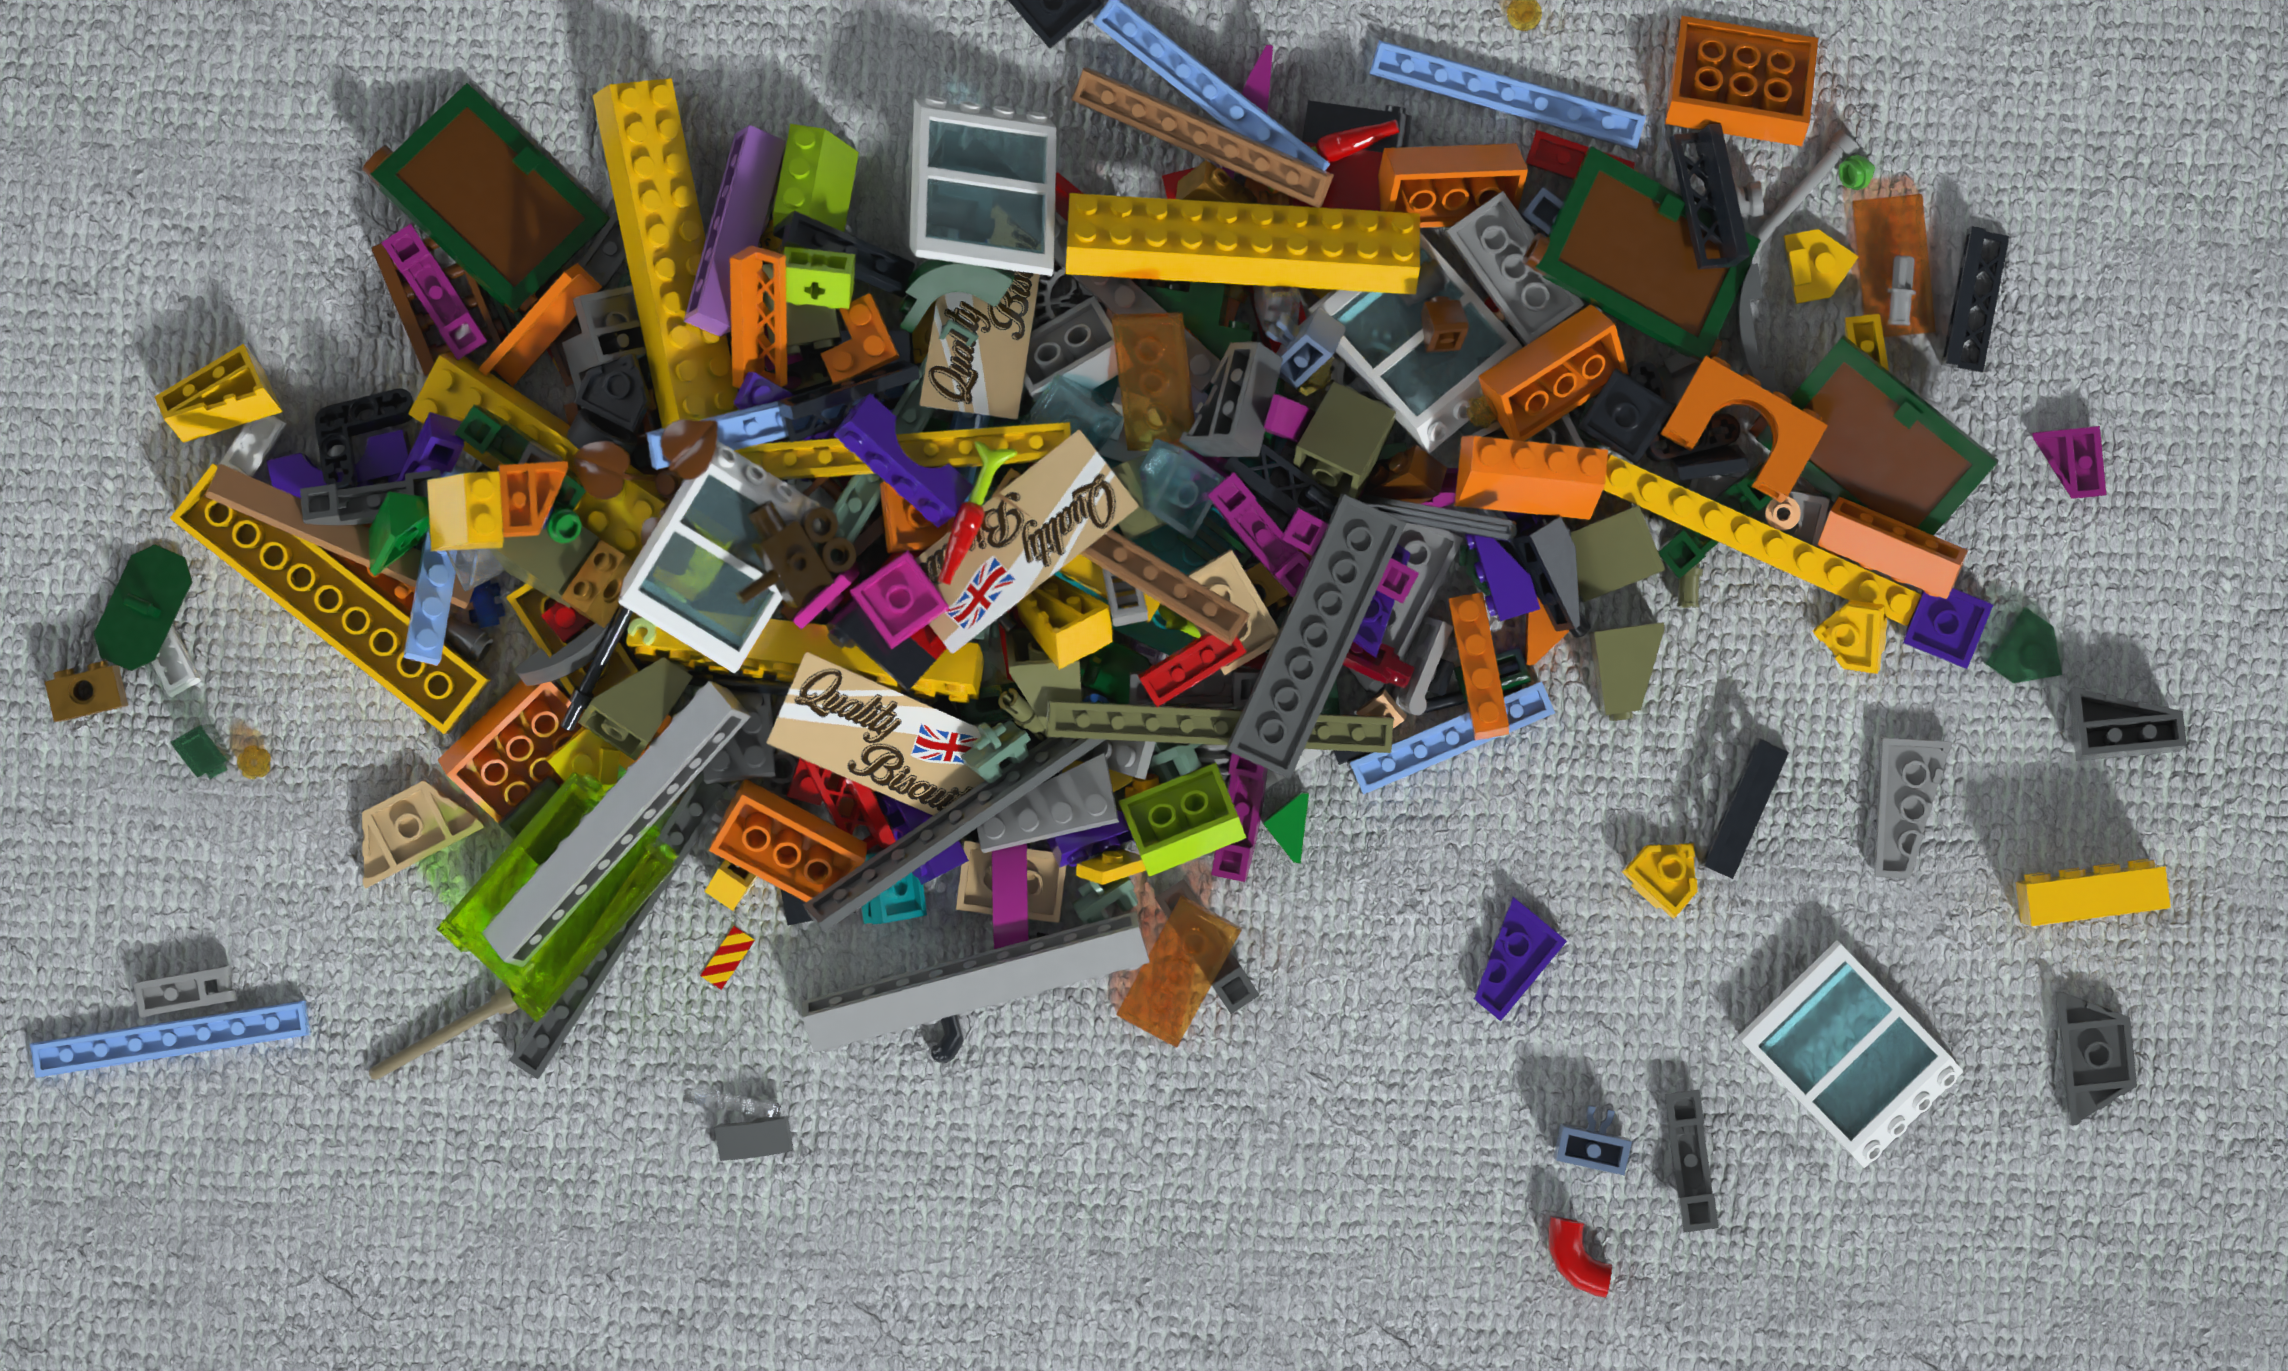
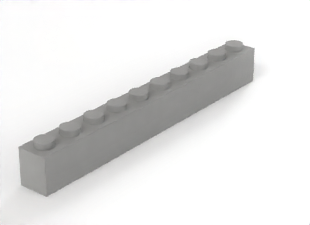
M711 681L701 687L683 711L673 717L672 723L664 732L650 743L646 752L627 768L626 774L617 784L606 791L598 805L581 819L580 825L570 836L560 842L558 849L551 857L536 869L532 878L514 893L512 900L504 909L492 917L490 924L482 934L503 962L524 967L751 717L728 688Z
M1137 911L804 1000L802 1001V1018L813 1052H830L852 1042L863 1043L870 1041L878 1035L901 1033L907 1030L908 1027L919 1024H934L942 1018L953 1015H968L974 1012L975 1009L986 1006H1001L1009 1000L1020 997H1035L1041 994L1042 991L1053 988H1068L1079 981L1102 979L1108 976L1109 973L1120 970H1136L1143 964L1150 963L1147 944Z

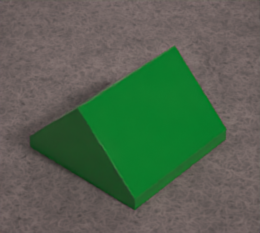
M394 492L388 493L368 530L370 572L374 576L422 541L430 527L428 497Z
M1299 792L1262 821L1293 863L1301 864L1309 799L1307 792Z

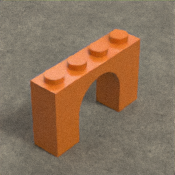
M1705 356L1660 434L1691 451L1710 418L1718 410L1731 405H1743L1756 410L1768 422L1773 440L1770 454L1753 482L1752 487L1783 503L1790 494L1828 425L1821 422L1822 417L1816 412L1809 409L1802 411L1791 404L1792 400L1786 395L1777 391L1771 393L1760 387L1761 382L1748 374L1741 376L1730 370V364L1718 357H1712L1711 359Z

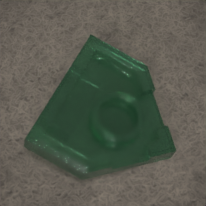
M2023 607L1984 664L2012 684L2062 675L2054 626L2028 608Z

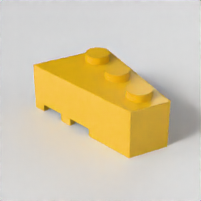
M244 343L154 396L163 419L183 443L283 412L263 367Z
M1054 574L1017 603L1018 617L1058 669L1088 654L1094 653L1113 642L1110 606Z

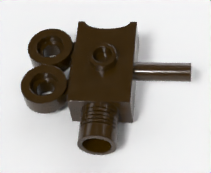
M772 500L766 501L752 509L747 516L761 538L753 542L751 546L767 572L736 592V596L744 605L775 584L788 607H799L802 605L804 596L813 588L819 585L830 586L835 583L829 572H845L853 566L856 559V551L853 544L845 538L834 537L838 529L836 515L828 508L814 507L808 509L802 515L799 524L797 519L784 522ZM815 519H818L821 523L818 531H815L812 527ZM811 542L822 543L818 554ZM833 549H836L839 554L835 562L830 557Z

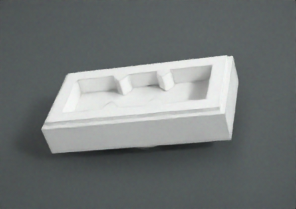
M274 415L245 423L220 464L254 478L287 423Z
M172 624L156 660L151 662L166 693L171 698L202 681Z

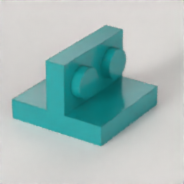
M880 852L866 853L865 862ZM911 872L863 905L864 924H884L927 916L924 887L919 879Z

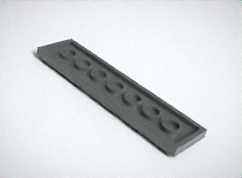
M1342 493L1225 749L1290 779L1406 525V522Z

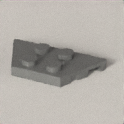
M2057 991L2055 995L2069 1125L2073 1126L2081 1123V1120L2095 1111L2111 1104L2120 1095H2125L2137 1087L2130 1017Z

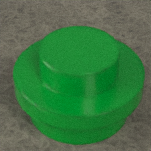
M568 508L555 510L547 520L546 529L549 537L558 543H568L576 539L581 531V522L577 513Z

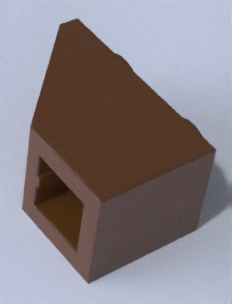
M1416 445L1404 452H1398L1394 457L1380 464H1375L1367 480L1364 494L1422 504L1440 494L1447 467Z

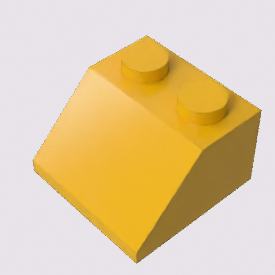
M499 472L462 473L427 480L431 551L502 548L503 526Z

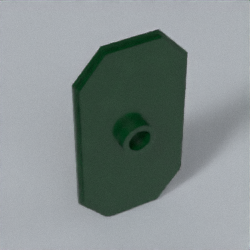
M155 544L131 555L94 631L100 658L129 671L136 670L156 660L193 583L185 557Z
M1112 639V643L1079 659L1081 684L1117 704H1129V673L1147 670L1152 667L1147 657Z

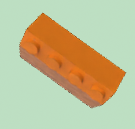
M1681 16L1668 93L1665 124L1702 130L1709 124H1721L1723 134L1802 147L1810 124L1818 38Z
M521 679L438 759V762L445 774L498 823L548 774L565 791L570 789L545 758L553 751L562 747L572 738L573 734L584 726L577 721L573 731L561 727L560 724L571 702L569 700L570 695L555 680L526 686Z

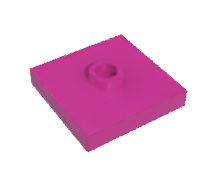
M906 551L850 590L851 595L891 649L949 610V605L909 551Z
M855 560L849 570L841 572L833 580L835 583L826 586L793 617L794 623L802 629L825 607L831 611L845 598L841 592L863 570L860 564Z

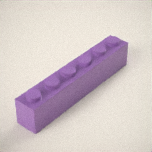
M748 125L734 135L684 322L719 337L731 331L730 257L749 246L758 247L760 235L766 230L769 221L766 213L769 204L773 201L777 192V185L774 183L777 173L782 169L785 140L751 125Z

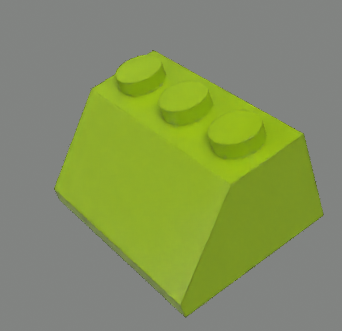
M790 123L773 212V230L791 212L797 211L845 232L859 152L825 128Z
M1217 763L1119 801L1149 877L1246 838Z

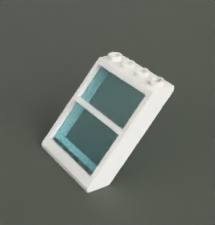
M926 96V100L915 99L910 216V248L914 255L917 257L1052 276L1054 270L1056 126L1050 119H1047L1048 115L1036 111H1028L1027 116L1014 114L1013 109L1003 106H994L993 110L980 109L981 105L970 101H960V105L947 104L946 99L936 96Z
M1420 233V265L1424 261L1428 263L1432 259H1435L1450 279V282L1444 285V290L1410 307H1407L1398 293L1332 290L1309 308L1308 311L1311 315L1320 307L1346 327L1335 352L1379 401L1386 403L1391 409L1396 411L1395 419L1418 445L1429 454L1487 406L1478 376L1520 350L1522 346ZM1447 296L1450 300L1460 299L1469 325V330L1461 350L1426 353L1421 311L1424 303L1429 302L1431 298Z
M717 441L714 457L707 471L698 478L684 480L623 581L618 603L735 673L740 668L782 599L775 584L744 605L736 596V592L767 572L751 546L753 542L761 537L747 514L760 504L772 500L784 522L797 519L800 524L802 515L808 509L822 506L792 488L788 483L768 473L759 465L736 453L732 448ZM815 519L812 523L815 531H818L821 527L818 519Z
M1837 940L1737 1037L1863 1168L1876 1160L1882 1151L1896 1137L1902 1135L1906 1131L1907 1126L1920 1113L1928 1110L1932 1102L1945 1089L1951 1087L1956 1082L1957 1077L1964 1072L1953 1058Z

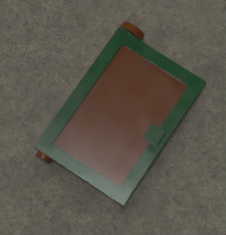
M468 83L458 90L394 152L387 145H384L369 158L362 168V171L379 186V190L493 298L502 306L505 305L513 314L519 309L524 314L527 313L538 301L534 294L580 251L610 219L606 213Z
M1591 146L1584 156L1548 237L1538 233L1528 246L1522 263L1542 274V277L1677 352L1702 362L1705 356L1711 359L1716 357L1721 349L1722 341L1717 339L1761 240L1745 232L1750 251L1749 257L1735 267L1698 270L1684 209L1685 202H1683L1682 196ZM1700 207L1697 211L1698 219L1709 228L1712 224L1711 214ZM1707 240L1704 245L1707 259L1720 258L1718 247L1710 240Z
M1844 335L1789 397L1792 400L1791 404L1802 411L1809 409L1816 412L1822 417L1821 422L1828 425L1800 474L1804 479L1834 503L1838 497H1842L1933 536L1999 461ZM1760 414L1750 426L1748 432L1771 451L1772 432L1768 422Z

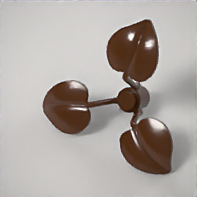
M693 419L678 420L671 423L665 429L661 440L662 454L671 463L669 470L662 471L659 475L626 473L630 464V456L622 446L610 441L589 443L580 448L575 454L574 464L579 480L586 492L598 499H610L619 495L624 486V479L631 481H653L656 483L658 493L668 498V501L660 510V517L648 518L643 523L641 543L644 547L684 480L698 478L709 468L716 450L718 423L715 420ZM684 515L680 523L696 532L692 521ZM674 530L654 564L672 574H685L696 543Z

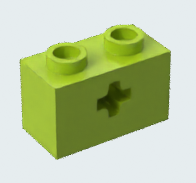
M785 247L783 254L786 259V302H791L795 305L809 304L826 306L831 309H849L854 289L855 254Z

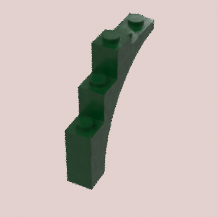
M1131 278L1138 287L1169 315L1188 328L1202 345L1220 361H1222L1231 343L1257 341L1258 332L1249 330L1250 323L1229 320L1228 327L1224 326L1231 285L1191 281L1189 292H1185L1186 285L1165 282V288L1151 286L1152 279ZM1278 378L1274 394L1283 396L1285 383L1283 379ZM1265 430L1262 441L1264 445L1273 451L1276 435L1267 433ZM1259 456V457H1243V458H1249V459L1260 460V456ZM1266 456V461H1272Z

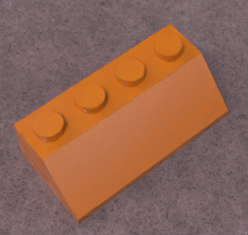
M1517 143L1384 148L1378 174L1380 211L1419 213L1420 228L1454 226L1502 191H1504L1518 211L1528 168Z
M1591 304L1479 375L1478 379L1485 402L1509 439L1525 441L1599 394L1615 368L1620 369L1627 375L1629 373L1615 323Z
M1461 436L1455 506L1590 520L1605 486L1608 450L1480 436Z
M745 779L730 802L708 851L808 902L862 865L866 860L867 843Z

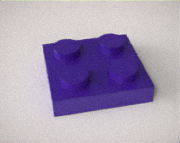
M1952 588L1947 599L1940 596H1930L1922 590L1920 600L1901 643L1961 668L1968 669L1993 604Z

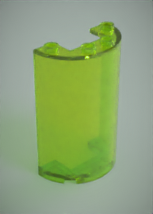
M575 772L570 775L436 928L459 951L473 953L516 994L512 1000L537 1023L677 866L676 859L679 857L673 848L661 841L659 835L662 832L653 824L524 967L503 962L482 932L490 924L492 917L504 909L512 900L514 893L522 888L535 874L536 869L546 862L558 849L560 842L569 837L580 825L581 819L591 812L603 799L606 790L601 788L603 784L589 772L584 776Z

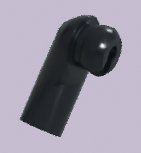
M957 1015L941 1019L945 1035L939 1044L934 1045L931 1049V1057L937 1063H948L953 1060L964 1042Z

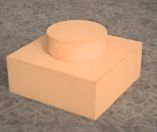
M1385 689L1358 708L1356 713L1363 716L1394 718L1393 728L1402 723L1407 716Z

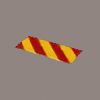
M733 926L700 976L722 990L755 940Z

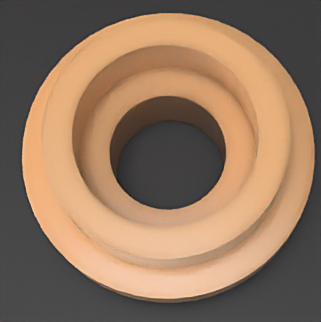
M1789 496L1783 503L1772 499L1766 506V519L1777 530H1789L1800 519V507ZM1782 507L1788 508L1790 511L1789 516L1786 519H1779L1777 517L1778 509Z

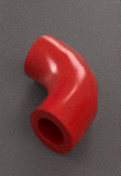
M1550 1216L1548 1227L1549 1252L1557 1271L1574 1288L1594 1296L1606 1298L1611 1281L1612 1264L1598 1261L1586 1252L1583 1245L1585 1223L1573 1219Z

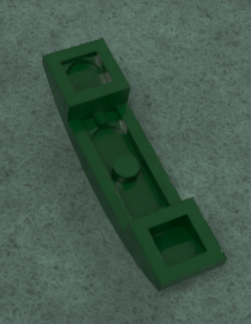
M476 404L472 406L455 431L457 436L480 453L484 454L487 451L504 465L518 464L529 442L532 440L537 442L506 420ZM569 467L553 503L556 509L568 508L574 510L586 493L579 477Z
M1764 462L1759 463L1716 496L1713 501L1748 517L1755 511H1760L1773 499L1752 487ZM1682 526L1660 547L1658 553L1676 577L1680 579L1705 558V554L1719 542Z

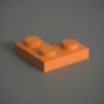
M871 293L850 302L849 309L839 308L852 339L821 353L833 383L877 369L900 358Z

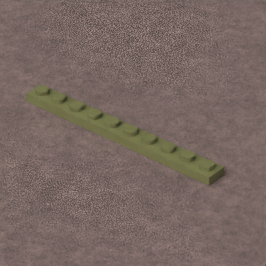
M1048 700L1046 736L1227 745L1243 710ZM1320 713L1304 749L1391 753L1394 718Z

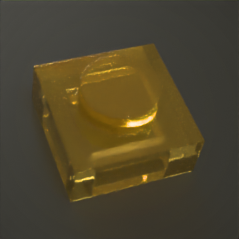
M1330 357L1296 390L1308 396L1318 389H1324L1332 377L1330 368L1334 357Z

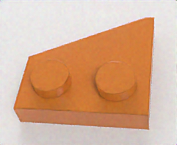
M568 461L499 465L504 537L540 534L568 471Z

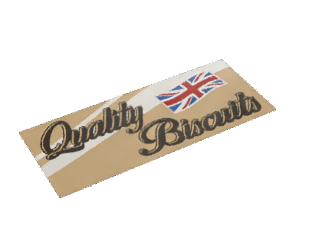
M996 206L994 209H991L990 219L995 220V226L991 239H986L984 244L1041 252V247ZM948 229L947 238L958 240L959 231ZM1015 271L1014 281L996 308L980 298L964 292H952L937 298L920 406L1018 419L1040 274ZM948 319L953 320L979 336L971 346L965 345L969 339L968 337L952 328L944 340L939 339Z
M1081 430L1076 431L1000 492L1027 514L1000 498L996 499L993 497L982 506L985 512L983 523L969 551L955 572L950 586L937 580L943 567L951 531L915 559L949 605V610L931 621L929 625L952 654L1139 507Z
M808 652L803 657L767 740V744L933 816L985 781L980 775L969 768L961 758L964 753L974 747L973 742L981 737L977 727Z

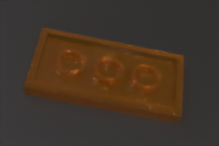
M1922 194L1852 201L1857 256H1859L1857 262L1863 315L1880 314L1884 338L1935 333ZM1899 255L1911 256L1915 259L1912 290H1915L1916 294L1912 295L1910 326L1888 324L1891 293H1888V289L1892 287L1894 258Z
M1115 314L1111 319L1127 451L1192 450L1179 441L1184 431L1189 433L1195 423L1183 314Z
M1181 895L1149 953L1150 963L1143 964L1116 1016L1177 1048L1237 940L1242 927Z

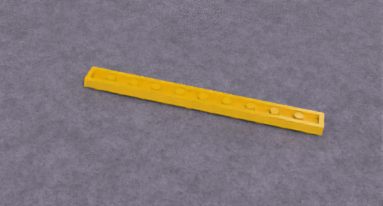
M1066 422L896 434V438L903 452L912 461L927 468H940L947 464H950L953 468L982 466L981 457L974 444L977 441L984 443L990 450H1016L1018 454L1003 464L1031 463L1040 461L1071 436V424ZM838 439L765 443L734 450L779 480L874 473L867 464L852 451L848 450Z
M1608 454L1604 491L1637 506L1639 505L1648 511L1846 600L1885 605L1884 616L1904 626H1908L1921 594Z

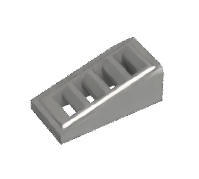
M1102 568L1113 626L1148 620L1144 593L1125 581L1113 583L1112 579L1119 577ZM1135 590L1136 593L1118 598L1115 597V593ZM1138 604V606L1118 610L1119 607Z

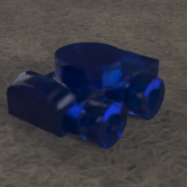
M490 577L477 580L469 603L473 602L475 608L469 610L471 623L478 622L479 629L500 625L499 617L506 616L504 604H496L495 597L501 596L499 582L491 584Z

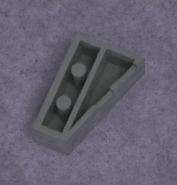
M1259 342L1231 343L1211 380L1214 387L1205 404L1199 402L1195 410L1199 415L1189 433L1184 431L1179 441L1203 457H1259L1265 433L1264 426L1275 393L1283 358Z
M2075 686L2068 692L2076 761L2180 752L2187 746L2183 711L2140 701L2134 702L2121 699L2110 694L2104 695L2086 691L2084 688Z

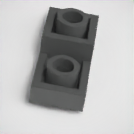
M788 1116L756 1118L751 1122L723 1123L714 1127L720 1161L769 1156L794 1150Z

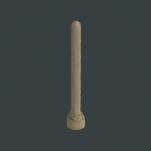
M509 984L495 990V995L490 997L491 1001L371 1067L369 1070L370 1078L373 1080L382 1078L496 1013L502 1015L506 1012L509 1015L520 1009L521 1005L514 990Z

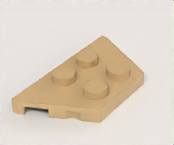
M426 780L363 811L362 856H364L363 885L365 889L485 828L484 823Z

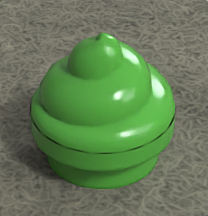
M1860 155L1847 157L1839 166L1840 181L1845 187L1854 190L1867 187L1875 172V166L1867 158Z

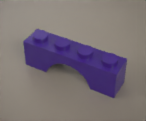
M871 394L867 395L851 409L833 435L848 450L852 451L867 464L875 474L879 475L893 487L901 497L905 498L920 511L927 520L939 528L956 515L961 504L965 502L974 489V486L950 464L940 468H927L912 461L903 452L897 441L895 433L896 416Z
M429 412L397 482L405 481V474L437 469H440L441 476L445 471L452 473L464 448V440L455 434L462 421Z
M397 430L368 437L366 450L356 464L357 487L374 485V481L387 478L388 483L397 482L411 452L406 430ZM297 453L266 460L272 486L298 498H301L300 489L326 485L322 470L316 467L306 454ZM338 472L339 479L337 482L343 481V472Z

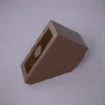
M1447 296L1431 298L1429 302L1424 303L1421 311L1426 353L1461 350L1469 330V325L1460 299L1450 300Z

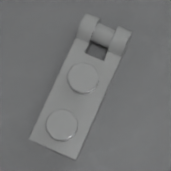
M1424 616L1405 662L1415 667L1406 688L1396 685L1391 696L1403 711L1418 716L1426 710L1427 702L1424 697L1430 682L1436 675V668L1442 653L1449 643L1450 634L1453 629L1452 625Z
M231 966L134 983L139 1017L237 1000L236 991L231 988L230 976H233ZM216 979L218 992L208 994L206 981Z

